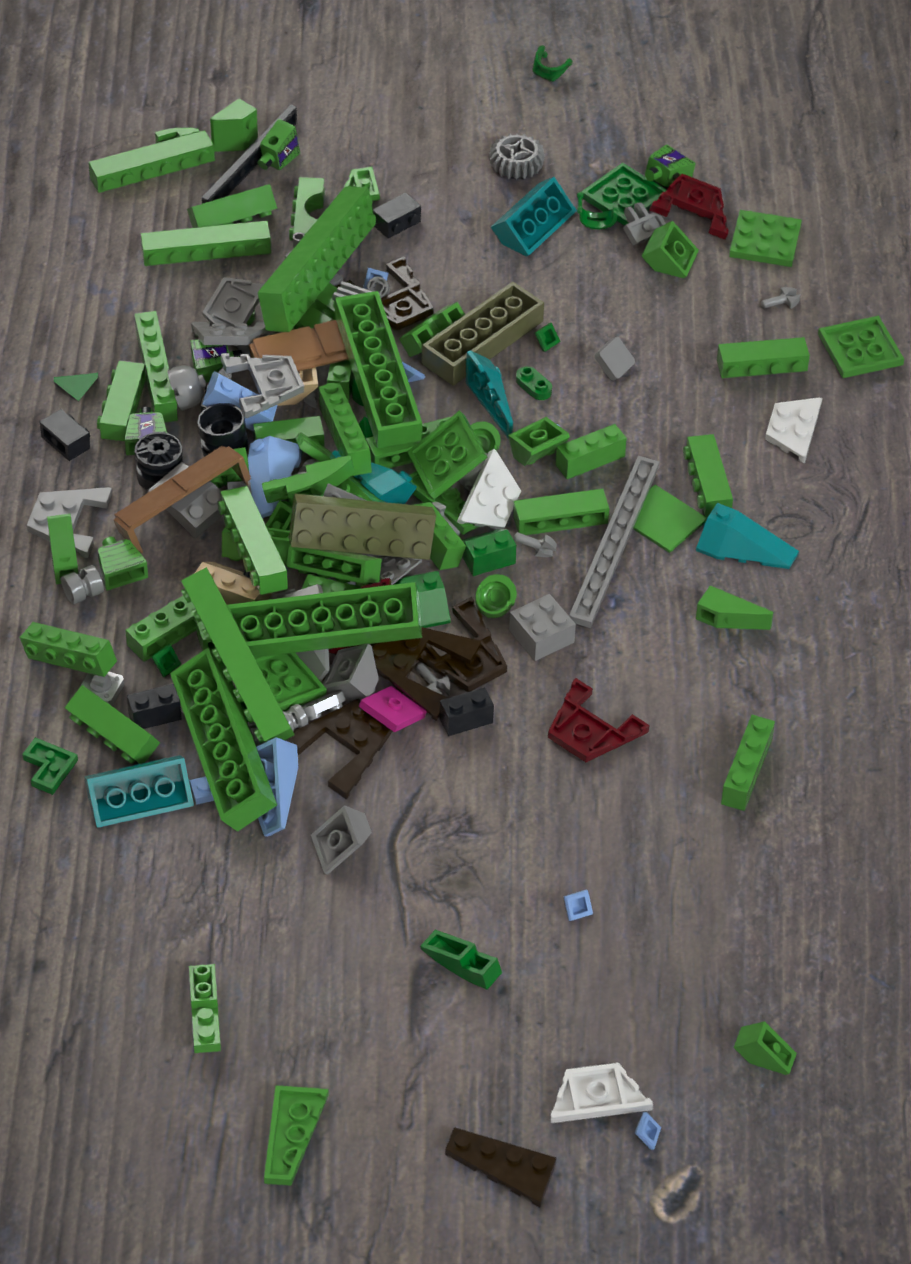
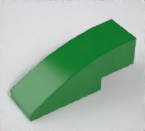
M436 929L420 946L423 952L440 965L468 982L486 990L502 974L498 958L477 951L475 943Z

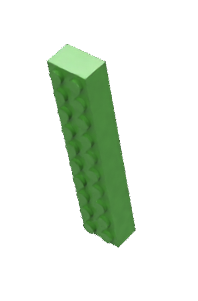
M345 186L258 291L266 331L290 332L375 226L376 217L373 214L372 197L369 194L368 187Z

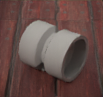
M93 565L80 569L79 574L72 572L61 577L62 588L72 605L86 600L87 595L94 597L104 592L100 574Z

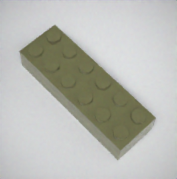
M511 282L422 345V364L454 386L466 377L467 351L471 350L488 359L493 358L543 322L544 302L515 282Z
M294 494L289 542L291 547L430 560L436 514L433 507Z

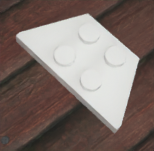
M822 398L775 403L765 440L779 446L787 454L790 451L799 456L798 460L805 463L820 412Z
M493 449L489 451L488 458L485 459L457 520L459 524L470 523L478 527L488 526L491 529H503L512 513L514 501L518 499L521 490L498 452Z
M619 1063L566 1069L550 1120L551 1123L650 1111L653 1108V1103L650 1098L646 1099L639 1091L638 1084L627 1076L626 1071Z

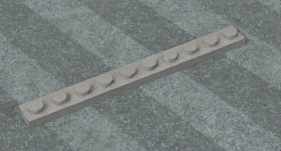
M641 456L637 457L569 617L575 624L588 628L592 627L659 469V461Z

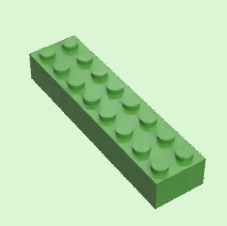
M374 291L335 298L336 322L377 448L421 441L422 421L379 292Z
M415 582L227 605L254 657L422 638L420 601Z
M208 647L171 672L170 675L179 696L220 819L238 832L277 806L243 709L233 692L235 689L233 682L229 683L222 671L226 666L223 661L218 663L212 650Z

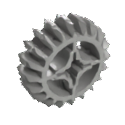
M509 133L508 137L501 136V139L495 140V143L490 148L489 159L491 168H494L495 173H500L501 177L507 176L508 179L513 177L516 180L517 178L525 180L526 176L532 177L533 174H538L539 170L542 169L545 154L543 145L539 144V140H534L533 136L527 137L526 134L521 136L518 133L516 135Z

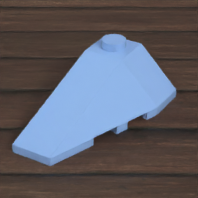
M272 436L257 439L250 443L248 465L251 477V495L262 518L270 516L279 502L267 503L262 483L292 476L293 469L299 467L302 457V450L299 449L297 443Z
M277 737L256 747L277 806L258 818L263 834L266 837L286 827L298 772L297 745Z

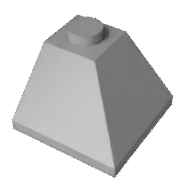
M363 644L338 650L330 671L323 682V685L327 688L326 693L342 690L345 699L350 701L362 700L375 693L379 677L372 646L370 644Z
M344 805L311 834L324 874L328 875L370 836L372 831L365 813Z

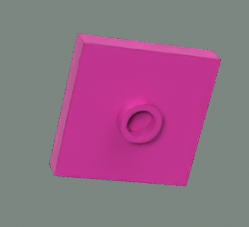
M389 686L362 699L359 705L361 709L393 732H397L425 718L427 713L424 708L393 686Z

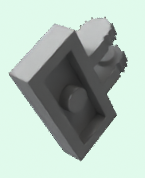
M636 203L634 210L632 207H627L624 210L629 224H626L623 229L633 246L650 239L654 229L666 224L660 214H649L643 203Z

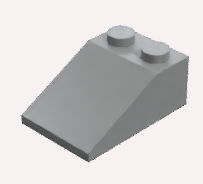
M181 462L166 476H164L160 481H158L154 486H152L148 490V492L160 486L161 484L171 479L178 473L182 472L189 466ZM209 481L166 510L196 539L223 516L220 515L218 510V501H221V490Z

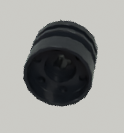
M219 403L207 407L200 413L197 424L204 456H207L221 446H229L232 449L245 447L247 452L249 444L246 423L240 408L229 403Z
M154 432L143 436L136 443L135 462L137 464V480L145 490H149L183 462V447L177 437L166 432Z

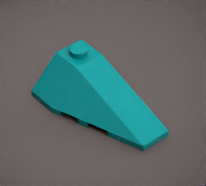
M471 350L467 351L466 385L509 439L508 435L513 433V420L500 369L494 366L490 359Z
M720 503L716 504L708 516L696 547L697 552L719 560H725V557L739 559L738 562L746 563V560L757 561L763 566L790 569L799 554L797 549L738 510Z

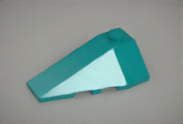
M334 450L332 452L336 458L340 457L338 451ZM372 462V473L355 475L356 478L361 480L360 483L378 499L387 503L405 504L417 488L411 482L413 478L406 472L401 470L399 473Z

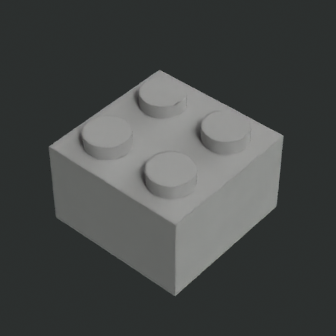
M550 594L510 612L509 631L534 661L575 642V622Z

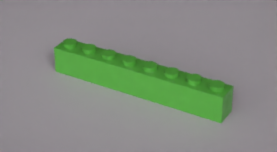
M207 567L181 580L185 587L181 592L187 603L192 601L195 608L191 611L198 623L203 622L205 628L202 629V632L207 642L213 641L216 648L212 649V652L218 663L224 662L226 668L222 671L229 683L234 682L236 689L233 692L238 702L244 701L247 709L243 711L249 723L255 722L258 729L254 730V733L260 744L275 737L287 740L294 736L293 730Z

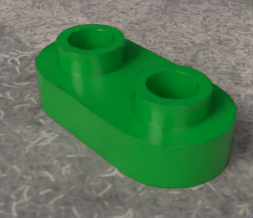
M525 366L517 370L516 383L536 400H546L551 397V382L536 369Z

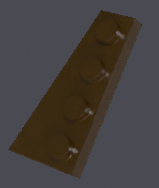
M455 1127L445 1149V1155L473 1171L479 1170L486 1174L489 1180L496 1184L500 1182L511 1188V1192L518 1196L523 1195L532 1200V1204L539 1208L541 1207L557 1157Z

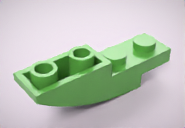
M351 455L305 465L307 473L295 474L290 477L273 479L262 483L267 503L289 499L292 506L294 494L323 495L328 483L337 487L355 472Z
M215 964L189 966L194 1053L221 1051Z

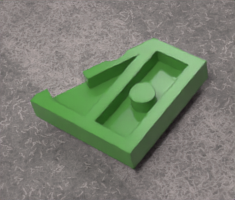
M373 168L352 169L345 186L368 187L372 201L380 200Z

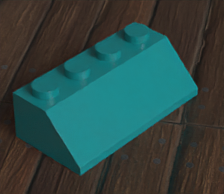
M552 177L538 183L491 226V229L502 245L524 256H529L577 210L556 178Z
M181 755L84 776L88 799L97 828L194 806L185 759Z

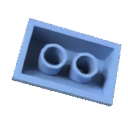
M214 371L202 404L209 407L219 403H229L241 409L239 405L240 398L258 394ZM278 405L245 418L246 428L254 432L253 424L272 422Z

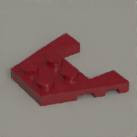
M681 174L650 207L649 211L667 217L673 204L680 209L696 213L700 217L711 219L709 234L724 240L728 236L729 230L725 225L727 220L723 214L724 204L721 188L688 175Z
M575 678L569 693L567 692L561 709L558 710L548 731V738L582 761L588 762L649 732L650 725L633 714L616 729L583 708L581 705L592 695L593 689Z

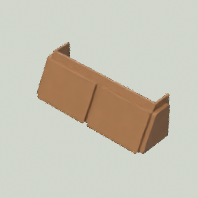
M336 320L315 324L312 329L307 326L291 330L290 332H281L253 339V343L249 344L251 358H262L263 355L291 356L298 371L349 360Z
M229 446L219 447L114 514L116 518L113 520L117 530L124 539L130 540L136 549L143 553L134 529L229 468H232L246 485H249L248 481L251 480L243 456Z

